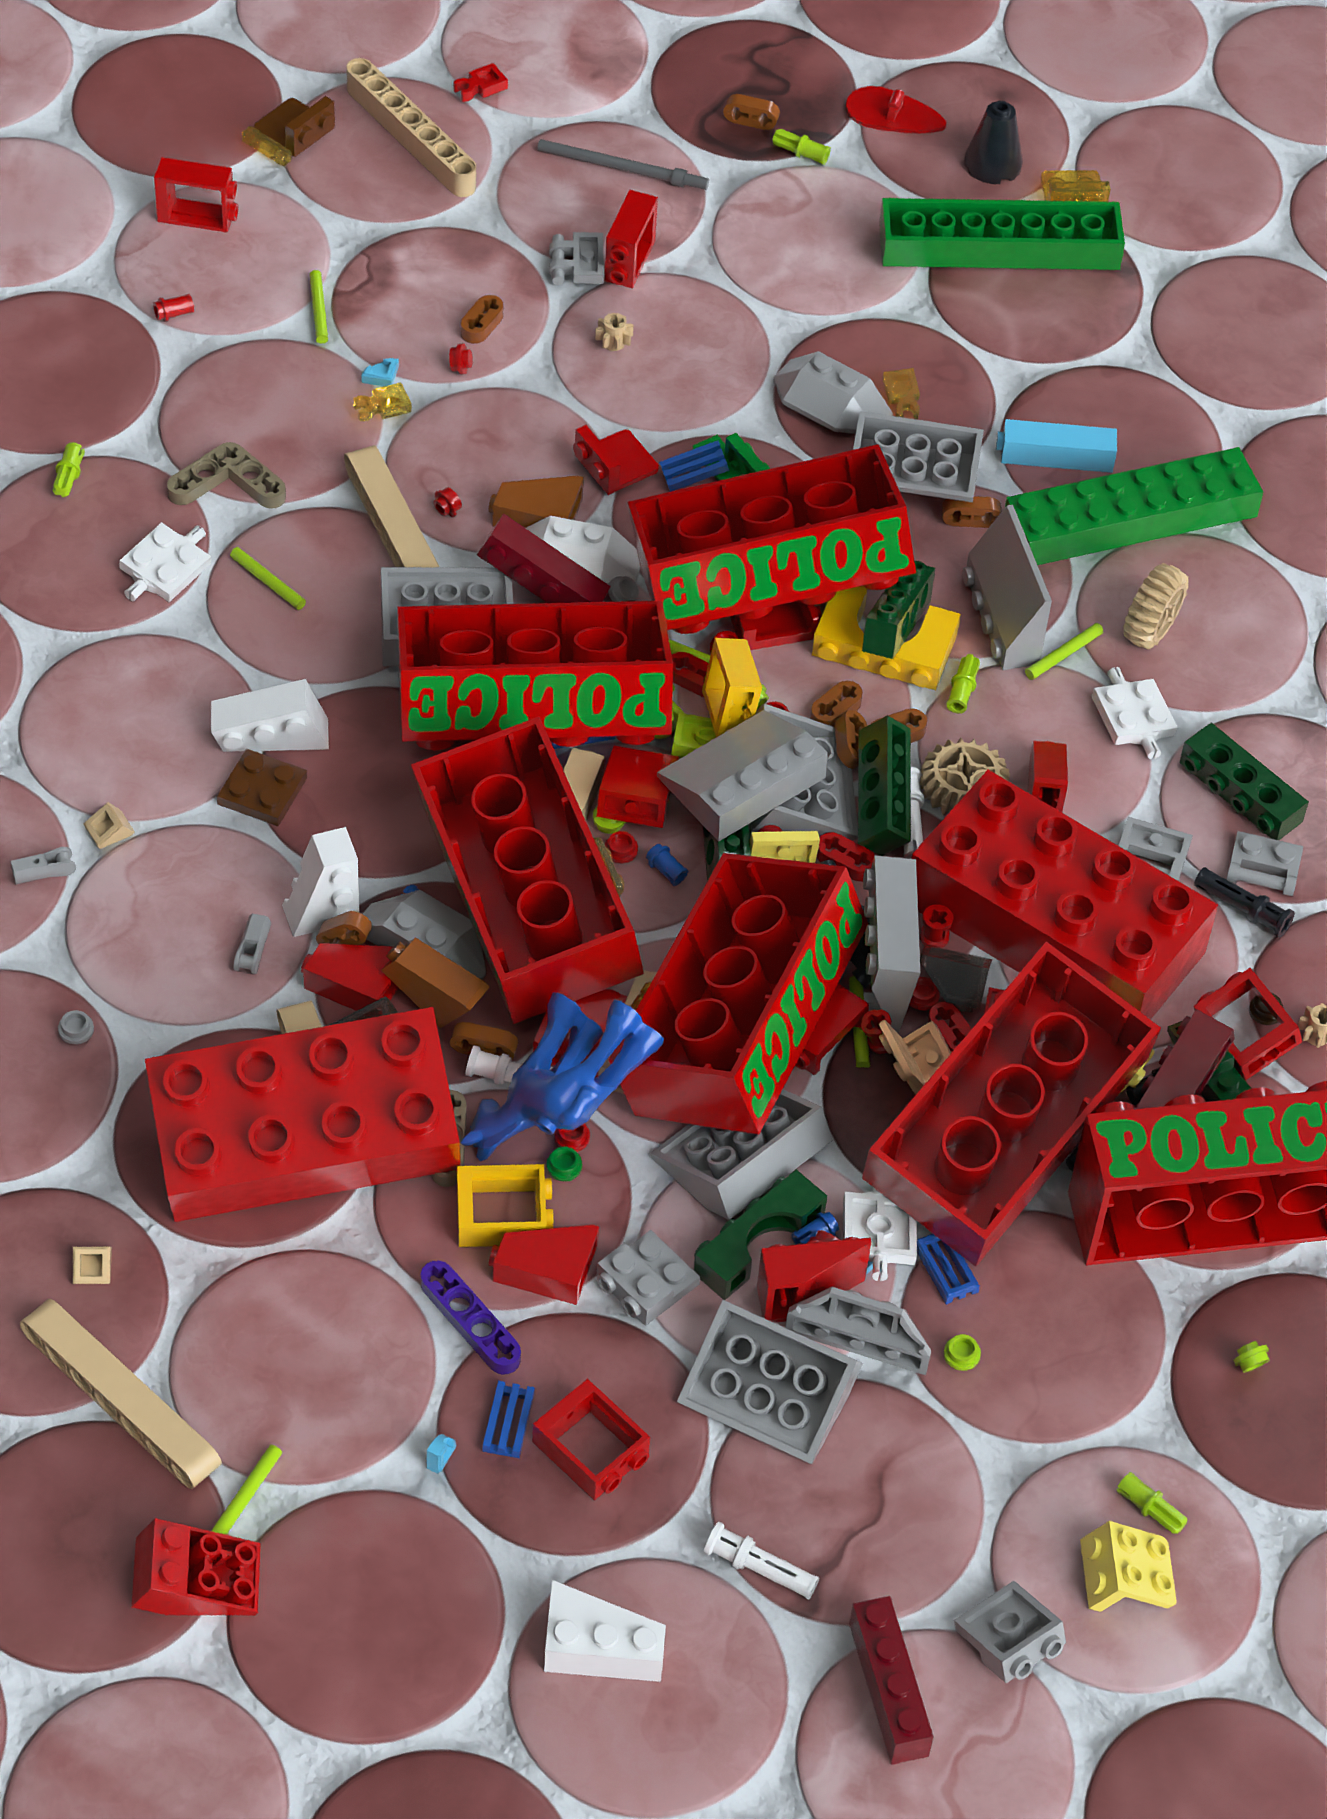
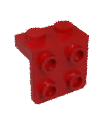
M587 425L575 430V444H573L575 456L607 495L658 473V463L630 430L623 429L600 440Z

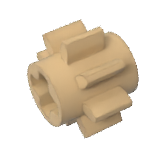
M610 313L604 319H598L595 339L602 340L604 349L619 351L625 345L630 346L631 336H633V324H626L625 315Z
M1323 1003L1315 1006L1313 1009L1307 1006L1304 1016L1300 1017L1298 1022L1299 1029L1305 1030L1302 1040L1308 1041L1317 1048L1327 1044V1006Z

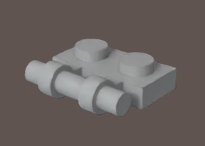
M573 232V241L564 240L561 234H556L552 237V243L549 246V254L552 258V262L549 265V274L552 277L553 284L562 285L566 275H573V283L576 284L604 283L603 233ZM566 256H573V260H564Z

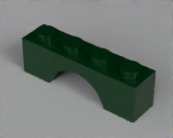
M797 1169L786 1178L784 1176L780 1177L772 1185L770 1192L761 1199L757 1197L751 1201L744 1214L736 1220L730 1219L722 1227L718 1236L712 1241H704L697 1248L694 1254V1271L700 1276L701 1281L723 1300H726L750 1279L752 1259L747 1249L750 1243L758 1236L767 1232L785 1231L793 1233L814 1221L818 1213L825 1214L827 1195Z

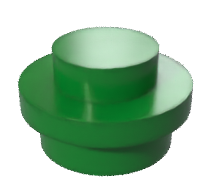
M565 1146L559 1147L548 1156L546 1168L552 1178L564 1182L571 1181L580 1175L582 1159L574 1149Z

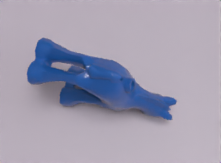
M553 992L547 1005L548 1024L546 1031L537 1048L513 1074L506 1102L500 1107L494 1099H482L471 1123V1132L462 1138L460 1144L464 1146L473 1145L474 1148H478L477 1158L481 1162L488 1159L500 1144L528 1128L537 1126L549 1135H553L556 1129H576L591 1118L601 1103L617 1089L630 1072L641 1065L651 1054L657 1052L664 1044V1038L653 1028L643 1023L641 1016L632 1007L617 1000H613L608 1010L606 1029L603 1032L601 1027L594 1020L589 1019L574 1001L563 994ZM571 1028L569 1044L559 1061L550 1070L552 1059ZM601 1038L598 1047L584 1062H582L585 1059V1057L589 1054L591 1049L594 1047V1045L597 1043V1041ZM624 1039L622 1050L615 1060L595 1078L599 1069Z

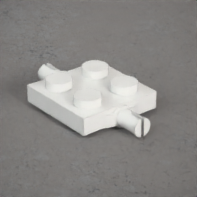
M161 522L120 560L119 568L129 574L135 581L124 591L125 596L130 601H135L144 591L158 594L168 602L174 599L211 564V556L195 545L206 536L204 529L197 525L186 536H183Z
M1116 667V669L1111 668L1107 675L1113 685L1094 688L1091 697L1114 744H1141L1145 749L1148 759L1158 758L1161 755V751L1155 741L1159 738L1175 736L1178 727L1154 679L1127 682L1119 667Z
M874 1187L873 1191L867 1193L845 1192L843 1198V1239L847 1237L871 1238L868 1261L873 1262L872 1278L878 1281L880 1274V1281L886 1280L888 1278L887 1263L915 1265L917 1258V1221Z

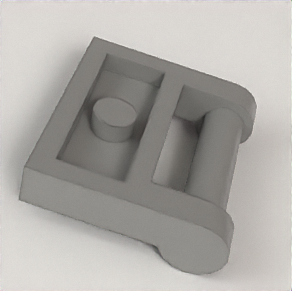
M1128 817L1118 846L1132 854L1172 865L1171 869L1150 864L1179 881L1193 835Z
M1238 831L1227 880L1236 883L1238 880L1281 890L1283 895L1293 897L1304 846Z

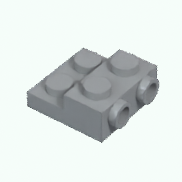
M652 1230L630 1246L624 1242L597 1263V1282L606 1293H612L621 1302L626 1313L632 1318L637 1317L645 1326L700 1284V1276Z
M1012 1581L954 1620L956 1631L980 1651L982 1663L1005 1683H1008L1015 1677L1019 1680L1026 1678L1032 1672L1034 1664L1045 1657L1048 1659L1056 1658L1062 1652L1066 1643L1063 1621L1015 1581Z

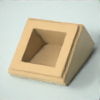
M109 802L83 823L100 849L128 838L135 833L123 812Z
M73 1247V1284H110L112 1247Z

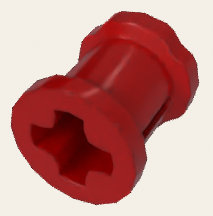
M934 904L924 910L922 916L924 925L921 928L920 940L928 948L940 949L949 943V928L953 923V913L946 906Z
M882 1009L870 1010L862 1017L861 1023L863 1033L868 1036L869 1048L877 1054L888 1053L879 1039V1036L883 1034L879 1023L884 1020L890 1026L892 1023L889 1013ZM872 1020H873V1023H874V1025H875L874 1028H872V1025H871V1021H872Z

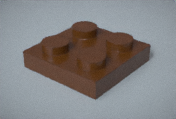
M246 748L217 795V805L279 826L307 780V770Z

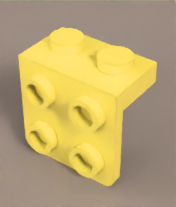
M818 831L751 832V856L809 863L816 862L820 843Z
M1108 1521L1080 1539L1089 1609L1101 1612L1124 1597L1164 1608H1170L1176 1604L1169 1546L1163 1536Z

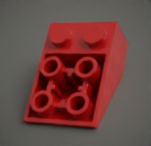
M847 1237L840 1241L822 1242L814 1240L799 1245L775 1244L768 1248H761L757 1291L762 1318L773 1323L786 1322L787 1313L791 1306L831 1287L847 1291L865 1281L871 1238Z
M154 1518L136 1536L131 1607L163 1615H256L258 1613L261 1543Z

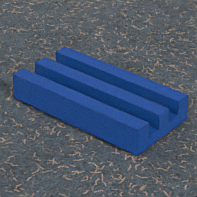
M718 440L659 462L670 492L729 471ZM719 460V462H717V463H715V464H712V465L706 466V467H704V468H701L702 466L708 465V464H710V463H713V462H716V461ZM688 471L690 472V473H687V474H685V475H682V476H679V477H677V478L672 479V477L678 476V475L683 474V473H686V472H688Z
M934 1234L917 1239V1254L945 1304L952 1303L953 1298L956 1297L959 1300L965 1298L966 1293L971 1292L973 1295L979 1292L980 1285L964 1257L942 1241L965 1284L961 1285L949 1260L937 1243L941 1239ZM927 1245L930 1247L932 1253L934 1254V1256H935L937 1262L939 1263V1265H940L941 1269L943 1270V1272H944L946 1278L948 1279L950 1285L952 1286V1289L949 1287L947 1281L945 1280V1278H944L942 1272L940 1271V1269H939L938 1265L936 1264V1262H935L933 1256L931 1255V1253H930V1251H929Z
M498 1381L483 1442V1452L520 1458L535 1387L527 1386V1389H522L520 1384L513 1383L511 1387L505 1386L506 1382ZM509 1396L499 1444H492L503 1397ZM517 1399H524L513 1448L506 1447Z

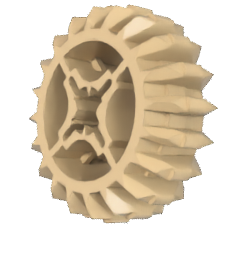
M1165 563L1157 565L1154 570L1150 571L1141 587L1138 588V592L1133 598L1129 612L1125 617V624L1123 626L1124 637L1134 645L1148 650L1153 648L1154 645H1158L1159 641L1169 631L1171 625H1173L1176 616L1179 615V610L1187 595L1188 576L1180 571V569Z
M960 737L955 744L949 739L944 746L937 744L933 752H928L921 766L920 785L921 789H923L924 799L931 800L932 808L941 807L943 816L955 807L988 769L1009 781L1010 773L1009 769L1006 768L1005 759L999 758L998 750L988 751L987 743L982 746L976 745L975 738L970 743H965Z

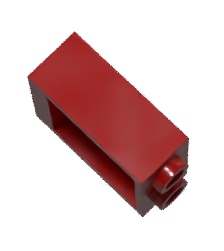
M161 157L154 176L157 222L228 233L231 222L237 220L239 209L238 203H234L237 193V181H233L232 168ZM175 184L221 191L222 205L176 198Z
M629 190L606 237L604 281L629 288L634 287L656 241L658 197Z
M1251 967L1243 973L1237 972L1226 981L1225 985L1215 992L1205 993L1197 1001V1004L1193 1006L1194 1011L1198 1009L1212 1017L1252 989L1281 1024L1241 1052L1234 1043L1231 1044L1228 1051L1234 1056V1067L1245 1081L1303 1042L1297 1024Z
M587 1378L533 1423L532 1442L595 1501L604 1492L606 1494L613 1492L621 1483L622 1477L630 1470L637 1471L646 1463L649 1458L650 1436ZM589 1412L628 1447L625 1452L597 1475L592 1473L557 1440Z

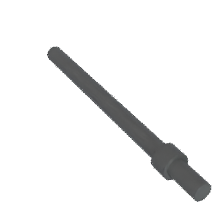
M540 139L538 143V151L670 181L671 185L684 187L687 185L707 190L709 185V178L689 174L687 170L681 168L667 169Z

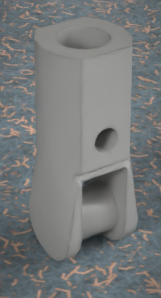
M59 847L43 854L10 861L15 884L48 877L71 875L76 870L75 863L70 860L72 857L71 849Z
M253 913L249 916L242 941L235 956L234 970L239 971L240 968L251 970L252 974H257L271 926V921L267 916Z

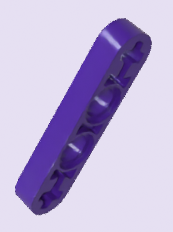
M443 1261L427 1263L421 1271V1288L426 1296L491 1370L501 1375L515 1372L521 1363V1347L515 1338L450 1265ZM434 1275L436 1278L444 1276V1287L437 1280L431 1282V1276ZM463 1298L470 1305L466 1310L455 1311L450 1308L449 1303L453 1299ZM484 1323L491 1327L492 1332L487 1336L480 1337L476 1336L471 1329L476 1324ZM497 1347L503 1354L511 1352V1359L507 1360L505 1357L498 1359Z

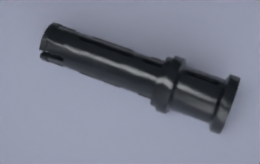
M1203 867L1194 881V886L1248 914L1247 917L1253 924L1261 923L1273 930L1274 935L1279 938L1287 932L1293 921L1295 912L1292 909L1284 910L1270 902V897L1266 895L1256 896L1210 871L1207 867Z

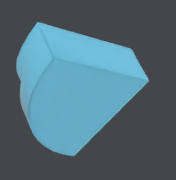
M386 358L383 359L382 363L372 367L369 365L361 375L362 383L392 388L399 368V359Z
M440 1434L433 1440L427 1449L428 1470L437 1474L442 1472L456 1448L455 1439Z

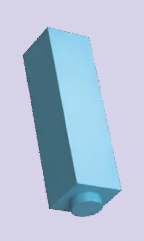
M1005 419L1003 432H997L996 450H1001V463L1113 473L1117 453V429Z

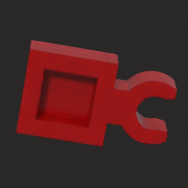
M494 63L468 72V78H459L453 82V91L455 93L461 91L462 102L470 101L478 93L482 98L508 89V79Z

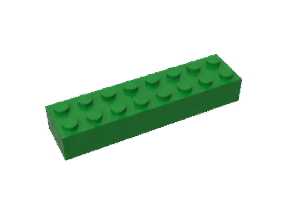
M882 198L879 221L882 266L1120 270L1125 239L1120 202Z
M1239 447L1009 496L1006 497L1005 507L1013 505L1037 565L1255 518L1258 516L1264 491Z

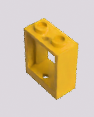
M715 638L702 692L715 735L718 737L756 714L762 685L747 639Z
M544 1164L457 1166L459 1247L500 1246L506 1232L553 1228V1209H546V1200H552V1178H545ZM535 1191L536 1221L473 1223V1193Z

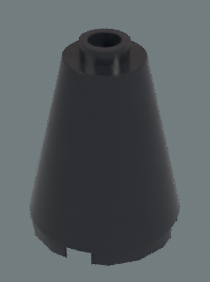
M1005 101L992 102L987 106L965 153V167L967 166L970 169L969 174L973 178L981 182L1001 184V180L1010 178L1009 181H1012L1021 172L1023 159L1016 110Z

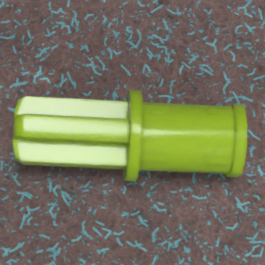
M783 129L776 130L772 141L777 146L795 152L796 157L800 158V156H803L822 165L826 164L831 153V147L808 139L807 135L801 137Z
M71 442L65 446L62 460L55 467L57 476L52 491L55 495H61L63 498L70 494L74 480L79 478L81 473L80 463L85 450L84 448L80 450L82 446L78 443Z
M967 654L966 657L961 658L957 674L951 679L952 689L946 704L947 708L953 713H964L966 711L970 694L976 689L977 683L975 678L980 666V660L974 657L973 654Z
M1129 1472L1121 1480L1116 1489L1119 1494L1142 1510L1141 1515L1146 1517L1149 1514L1171 1533L1178 1534L1188 1521L1186 1516L1162 1498L1163 1493L1160 1490L1155 1492L1132 1472Z

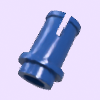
M656 844L646 855L648 865L651 868L656 867L673 886L679 885L687 877V873H689V870L670 854L668 846Z
M820 1212L816 1215L814 1221L793 1232L791 1237L795 1245L799 1243L805 1244L811 1236H816L818 1230L836 1236L835 1232L839 1230V1225L830 1212L825 1214Z

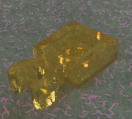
M914 368L883 372L882 379L889 405L897 404L895 416L903 418V411L909 410L913 413L914 419L917 420L920 407L916 401L919 400L920 392Z
M401 382L372 389V397L360 395L353 398L354 410L359 409L360 421H368L375 414H380L383 420L412 412V403Z

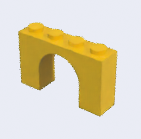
M859 586L837 591L835 596L827 602L814 634L812 656L936 691L958 634L960 613L930 605L918 634L909 641L904 642L895 657L890 659L862 651L864 633L860 629L859 623L865 610L868 589Z

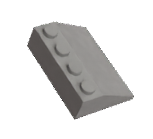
M860 411L853 450L879 444L900 492L973 502L984 430Z
M1007 505L969 552L967 566L962 571L965 586H970L972 591L973 607L975 610L980 611L982 630L984 634H989L991 639L992 655L995 659L998 658L1002 670L1031 666L1041 659L1052 602L1013 505Z
M381 567L383 666H399L397 606L513 604L512 579L496 568Z
M763 704L756 711V714L765 710L807 731L828 752L826 778L752 821V831L758 832L764 826L776 825L782 831H818L819 837L825 833L834 832L850 840H856L858 838V824L852 769L846 767L837 755L835 727Z
M763 710L658 771L657 777L718 841H721L826 778L828 752L807 731Z
M875 855L871 869H865L863 877V889L869 890V897H866L864 904V917L869 918L870 925H867L865 931V945L870 946L871 952L868 953L866 959V974L871 975L872 991L881 1009L888 1012L892 1019L891 1027L896 1032H899L920 975L916 859Z
M783 1089L759 1135L688 1124L653 1150L650 1155L660 1167L706 1209L730 1220L735 1215H738L755 1198L767 1193L777 1179L790 1175L805 1161L818 1154L833 1139L823 1108Z
M722 1300L677 1402L813 1464L847 1401L863 1364Z

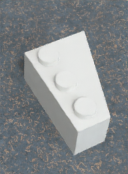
M306 679L211 701V733L223 752L245 751L246 748L252 751L329 749L328 717Z
M346 827L312 835L300 862L302 870L299 877L294 878L291 883L293 891L290 898L285 899L282 904L293 937L317 932L325 920L344 912H359L358 858Z
M552 1580L544 1672L661 1682L666 1625Z

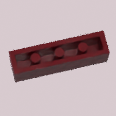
M505 514L501 516L477 553L478 557L546 603L603 602L611 587Z
M1198 1009L1195 1010L1191 1018L1186 1016L1177 1030V1035L1180 1037L1173 1047L1169 1045L1164 1050L1159 1060V1064L1162 1065L1155 1077L1150 1075L1141 1089V1094L1144 1096L1137 1106L1133 1105L1134 1109L1161 1107L1171 1099L1182 1095L1192 1094L1200 1096L1235 1039L1234 1029Z
M891 1596L853 1603L849 1626L890 1763L893 1765L929 1757L934 1736Z

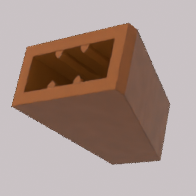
M577 475L502 482L498 493L492 494L489 502L488 512L493 513L492 526L496 525L503 514L524 528L549 516L575 520L583 499L584 477Z
M416 937L405 945L401 941L398 942L386 955L389 962L381 970L420 1009L433 1007L436 1024L440 1028L470 1011L490 987L485 981Z

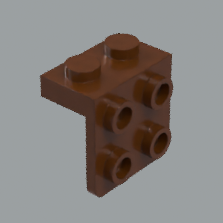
M324 96L311 107H308L296 98H289L254 124V131L293 157H296L335 128L334 101Z

